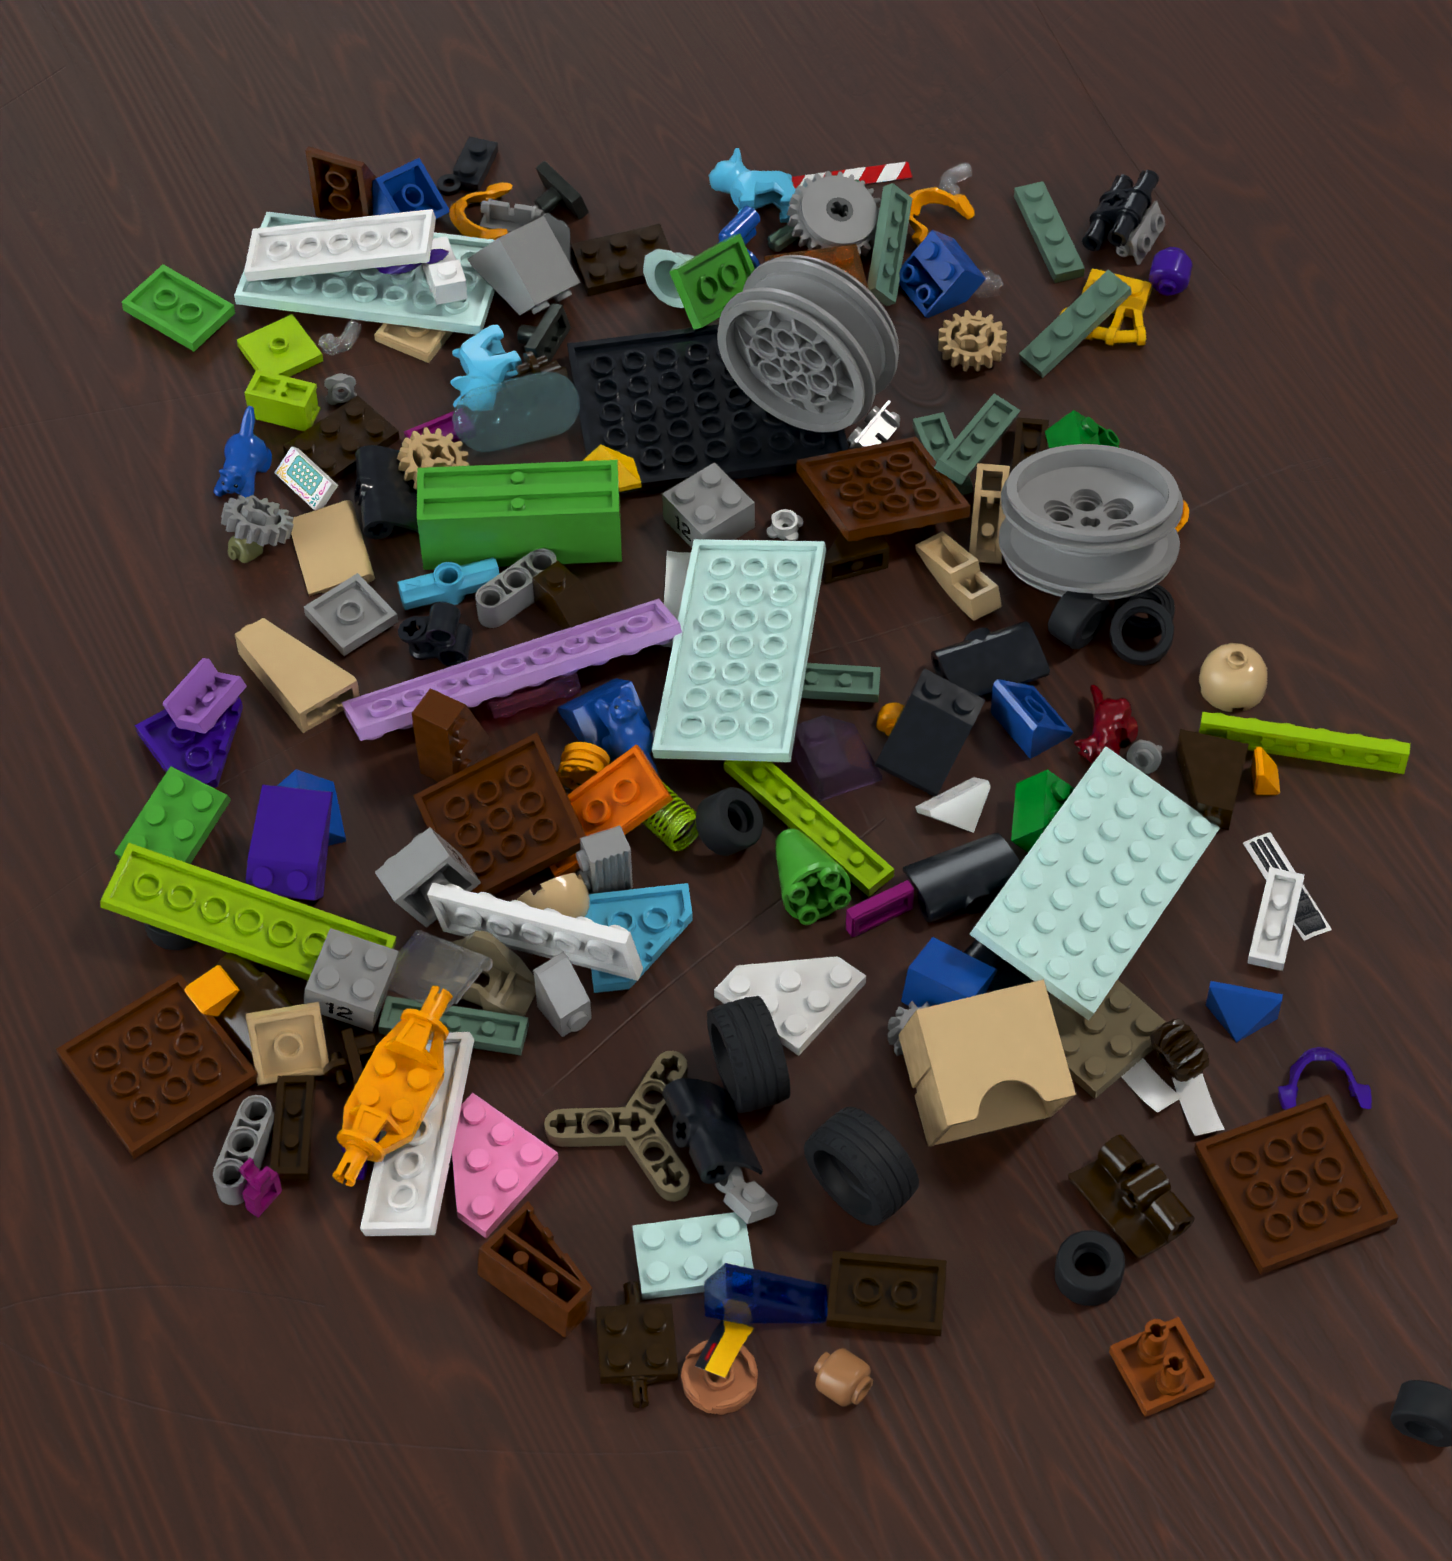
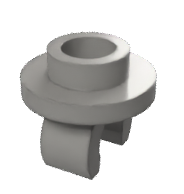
M1140 739L1128 749L1127 761L1144 774H1150L1156 771L1161 764L1162 746H1156L1150 741Z

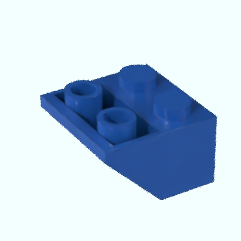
M931 230L909 256L899 273V285L927 318L967 302L986 280V277L954 238L935 230Z

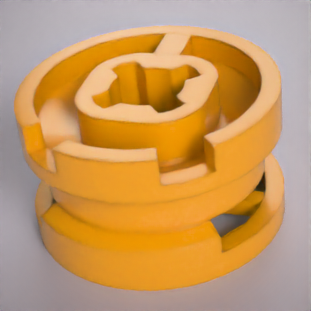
M573 742L565 746L557 774L564 786L575 790L580 786L576 783L583 784L609 765L610 757L605 750L597 745L587 742Z

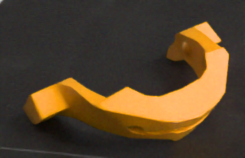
M504 182L488 186L485 192H474L463 196L450 207L449 216L451 222L462 235L468 237L496 240L508 234L507 229H487L474 224L466 217L464 210L471 202L488 201L489 198L495 200L508 193L513 185Z
M937 187L916 190L909 195L912 197L909 224L915 231L912 240L917 246L928 235L927 227L913 217V215L918 216L923 205L929 203L946 205L954 208L966 219H971L975 215L974 209L965 195H952Z

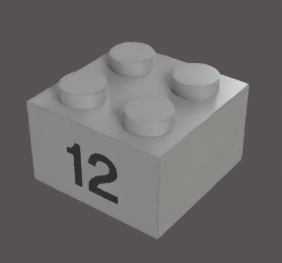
M715 462L662 494L663 519L691 548L694 539L735 540L755 528V502Z
M431 827L415 836L411 843L396 855L388 858L384 865L375 871V874L394 902L426 928L438 919L427 895L432 883L445 886L447 884H454L469 892L481 884L464 857Z
M330 928L305 987L304 1004L319 1002L322 1015L372 1031L397 971L399 951Z

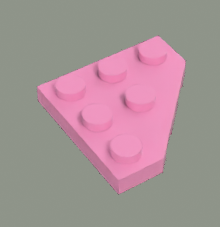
M474 1093L461 1105L452 1149L458 1218L487 1239L558 1161V1152Z

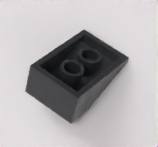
M924 668L913 686L874 766L934 797L937 796L985 700Z

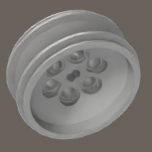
M785 255L759 265L747 278L743 291L732 297L725 305L719 320L717 334L719 351L727 370L738 386L756 404L771 415L805 430L834 432L857 423L868 413L874 402L875 395L889 385L897 370L899 357L898 336L891 318L879 300L849 273L833 264L810 256Z
M1077 444L1050 448L1021 461L1012 470L1003 485L1001 507L1006 518L1002 522L999 531V547L1011 571L1025 583L1036 589L1060 597L1067 591L1092 593L1093 598L1101 600L1129 597L1144 592L1161 582L1168 575L1178 558L1180 540L1175 527L1180 522L1183 514L1182 494L1171 473L1161 464L1142 454L1123 448L1096 444Z

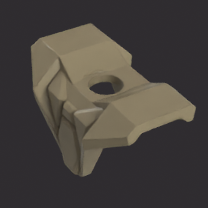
M475 931L466 938L438 946L427 971L418 981L419 988L429 993L432 986H439V994L444 988L453 997L480 1005L485 1011L524 1017L536 996L534 975L522 959L494 937L493 934L486 931ZM483 973L490 978V982L483 988L481 985L469 981V979L474 974Z

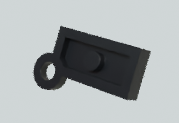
M469 136L454 166L453 174H446L438 179L437 188L439 192L445 196L455 195L460 190L479 192L498 153V143ZM446 183H454V186L452 187H446L444 185Z

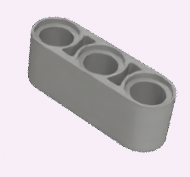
M545 548L536 549L481 586L475 595L478 621L485 627L496 628L533 604L532 578L557 561L554 552Z
M262 1095L248 1096L240 1104L213 1170V1178L218 1196L223 1203L228 1205H238L244 1202L242 1192L247 1180L241 1175L239 1168L250 1157L254 1160L255 1166L261 1169L273 1139L274 1113L271 1102ZM256 1116H264L261 1120H251ZM251 1147L247 1152H238L242 1148ZM231 1179H239L235 1184H225Z

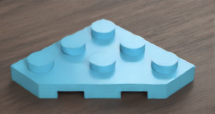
M688 883L589 894V909L585 916L597 924L609 927L611 925H618L631 932L643 966L641 977L693 921ZM591 969L594 993L630 989L637 982V980Z

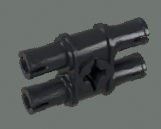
M1143 170L1134 187L1133 180L1129 176L1124 174L1117 175L1110 190L1101 195L1099 206L1090 216V227L1082 239L1083 246L1088 250L1095 251L1096 248L1098 251L1107 234L1108 241L1112 245L1117 247L1125 246L1132 230L1141 224L1145 210L1152 203L1151 194L1159 182L1158 175L1152 170H1146V172Z

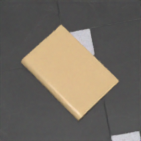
M345 500L294 517L291 535L309 596L317 593H326L357 573L367 583L375 579L352 501Z

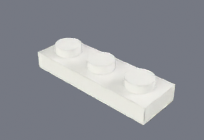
M1269 867L1249 952L1248 964L1283 971L1304 874Z

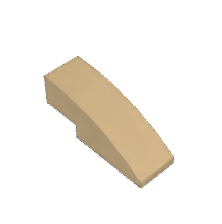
M942 531L915 545L916 551L937 582L973 621L1002 607L999 586L980 571L979 560Z

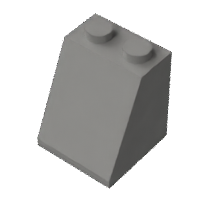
M544 216L499 237L468 258L470 265L519 315L529 310L535 315L550 306L549 300L554 299L558 303L572 295L570 289L580 283Z

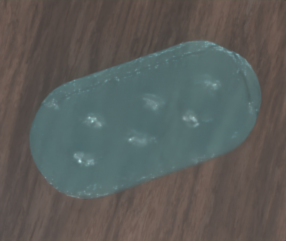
M538 372L469 390L460 398L457 406H455L452 417L453 428L457 437L468 447L476 451L492 452L565 432L577 419L580 399L574 384L565 376L556 372Z

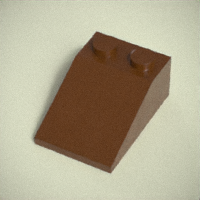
M308 146L305 152L315 216L331 220L373 216L372 181L377 177L364 162Z

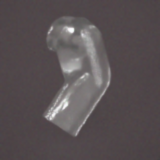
M964 162L944 172L939 188L952 195L959 194L960 188L957 183L972 176L971 166Z
M349 321L341 336L335 338L331 333L322 335L319 339V346L323 348L322 351L325 354L331 356L348 351L353 347L362 328L359 323Z

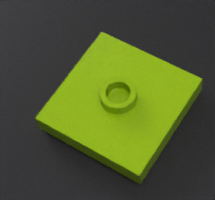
M293 314L237 339L238 348L255 371L258 369L291 377L323 362L321 351Z

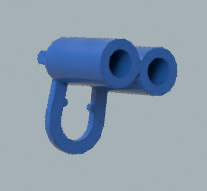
M749 206L744 207L721 230L718 235V243L732 235L741 234L746 246L756 235L755 227L760 222V216L757 211ZM747 249L754 268H757L760 265L758 259Z

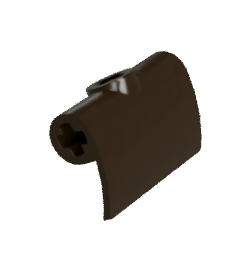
M228 953L215 966L220 965L240 991L218 1017L214 1016V1018L241 1053L254 1065L246 1013L295 1005L265 972L261 973L248 959Z
M1123 1134L1116 1135L1107 1141L1099 1150L1096 1161L1068 1174L1071 1182L1137 1259L1160 1249L1182 1235L1195 1220L1190 1211L1171 1192V1184L1162 1169L1153 1162L1147 1164L1145 1159Z

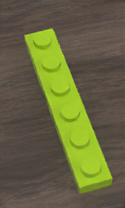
M1202 712L1199 733L1247 743L1249 744L1248 750L1254 751L1256 747H1262L1269 754L1400 774L1405 773L1411 744L1399 742L1395 739H1379L1366 737L1361 734L1333 732L1324 728L1314 729L1295 726L1290 723L1281 724L1261 721L1257 718L1228 716L1223 713Z
M732 760L724 762V770L788 827L799 830L816 843L847 872L850 881L868 897L894 877V868L772 762Z

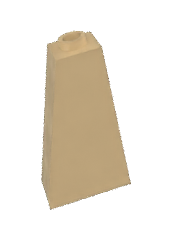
M262 618L253 624L246 625L239 632L235 633L239 655L302 733L343 711V701L360 696L358 682L353 675L268 620Z

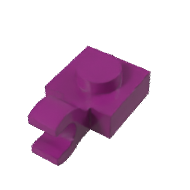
M249 1157L239 1168V1172L247 1180L242 1194L247 1211L259 1218L282 1192V1187L277 1172L268 1166L264 1167L261 1171L255 1166L254 1160Z

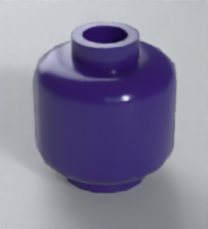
M1168 247L1159 251L1153 257L1149 282L1163 295L1170 296L1183 292L1188 287L1193 267L1190 257L1183 250L1176 247Z

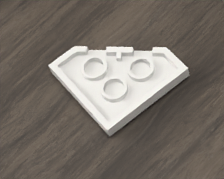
M838 956L737 965L714 989V997L725 1004L746 997L760 996L772 1016L781 1044L799 1056L866 984V975Z

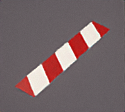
M908 162L839 170L843 173V177L849 178L852 174L854 175V180H863L865 184L912 178ZM832 171V176H837L839 171ZM826 172L818 174L823 178ZM815 174L792 177L795 189L798 185L802 186L806 178L812 181Z

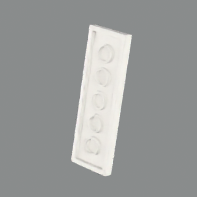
M433 209L256 228L252 230L244 274L247 281H258L426 263L430 260L436 217Z
M432 883L427 893L444 932L467 937L475 931H486L493 934L494 937L511 949L550 959L564 951L571 964L637 981L643 971L631 932L621 926L611 925L609 927L597 924L586 917L573 918L562 915L554 909L545 908L541 910L529 907L524 902L518 900L509 902L497 899L486 892H479L477 894L465 891L454 884H447L445 886Z
M450 1032L444 1041L445 1078L413 1140L385 1155L383 1161L374 1162L360 1227L365 1236L435 1235L474 1044V1038L470 1032ZM429 1039L426 1045L428 1052H430L432 1040ZM381 1130V1134H380L379 1141H380L388 1132H385V1131Z

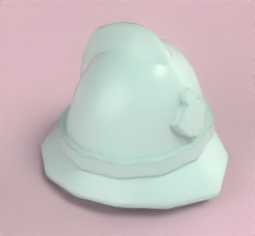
M656 249L645 255L643 273L648 287L659 300L669 306L684 308L669 271L692 259L694 256L663 249Z

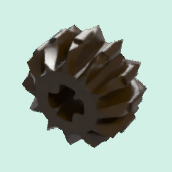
M1177 1018L1167 1023L1165 1022L1150 1035L1151 1047L1156 1052V1057L1159 1058L1162 1066L1176 1080L1187 1082L1191 1078H1196L1202 1074L1203 1070L1209 1066V1057L1203 1047L1204 1044L1199 1040L1197 1034L1192 1031L1190 1025L1185 1024L1183 1020Z

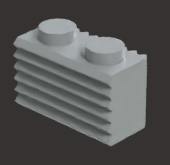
M620 825L580 838L581 851L576 852V858L581 870L577 874L582 875L590 894L630 890L633 888L631 848Z

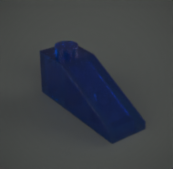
M725 1263L704 1281L705 1317L734 1323H824L827 1321V1288L824 1284Z

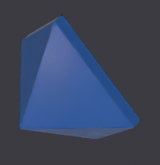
M1210 981L1206 1006L1237 1043L1278 1019L1283 994Z

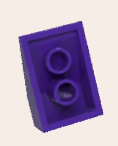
M262 785L248 854L245 884L282 897L317 900L323 897L333 792Z

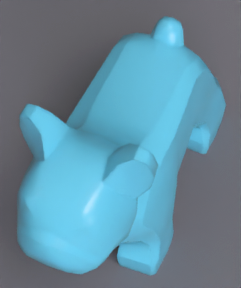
M735 148L729 160L718 162L715 168L711 170L709 181L712 189L730 194L739 212L746 206L755 210L773 203L781 210L780 222L788 223L790 218L787 215L790 206L789 202L796 190L791 174L781 171H750L742 163L739 148Z
M491 325L481 330L478 334L465 341L460 348L453 350L452 355L459 358L461 366L466 373V376H457L450 382L461 393L453 403L455 409L467 406L471 411L492 410L496 393L505 389L503 380L518 375L516 366L522 364L521 358L516 350L505 353L500 341L504 338V333L498 325Z

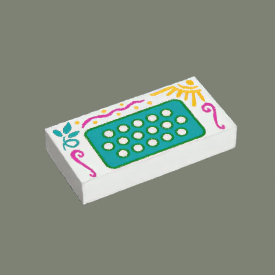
M292 446L274 472L314 510L324 508L338 487V484L299 448Z

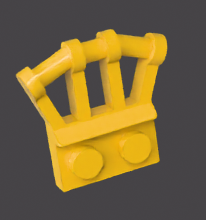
M1092 268L1082 294L1106 271ZM1115 274L1131 287L1132 294L1112 312L1115 316L1109 329L1097 326L1085 339L1090 341L1093 338L1104 340L1105 344L1114 346V343H1136L1137 346L1145 345L1146 329L1143 324L1142 315L1152 290V284L1147 281ZM1124 317L1133 319L1134 330H1120Z

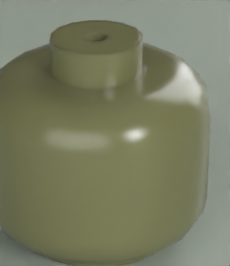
M233 535L228 541V555L232 560L239 559L242 563H249L263 553V546L258 545L254 541L249 544L246 538L241 540Z

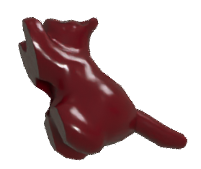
M1094 684L1090 686L1095 707L1092 733L1089 737L1074 742V745L1080 748L1078 754L1092 764L1105 746L1119 755L1120 742L1127 741L1132 743L1138 736V723L1131 716L1130 702L1126 698L1117 700L1107 698L1104 700L1102 691Z

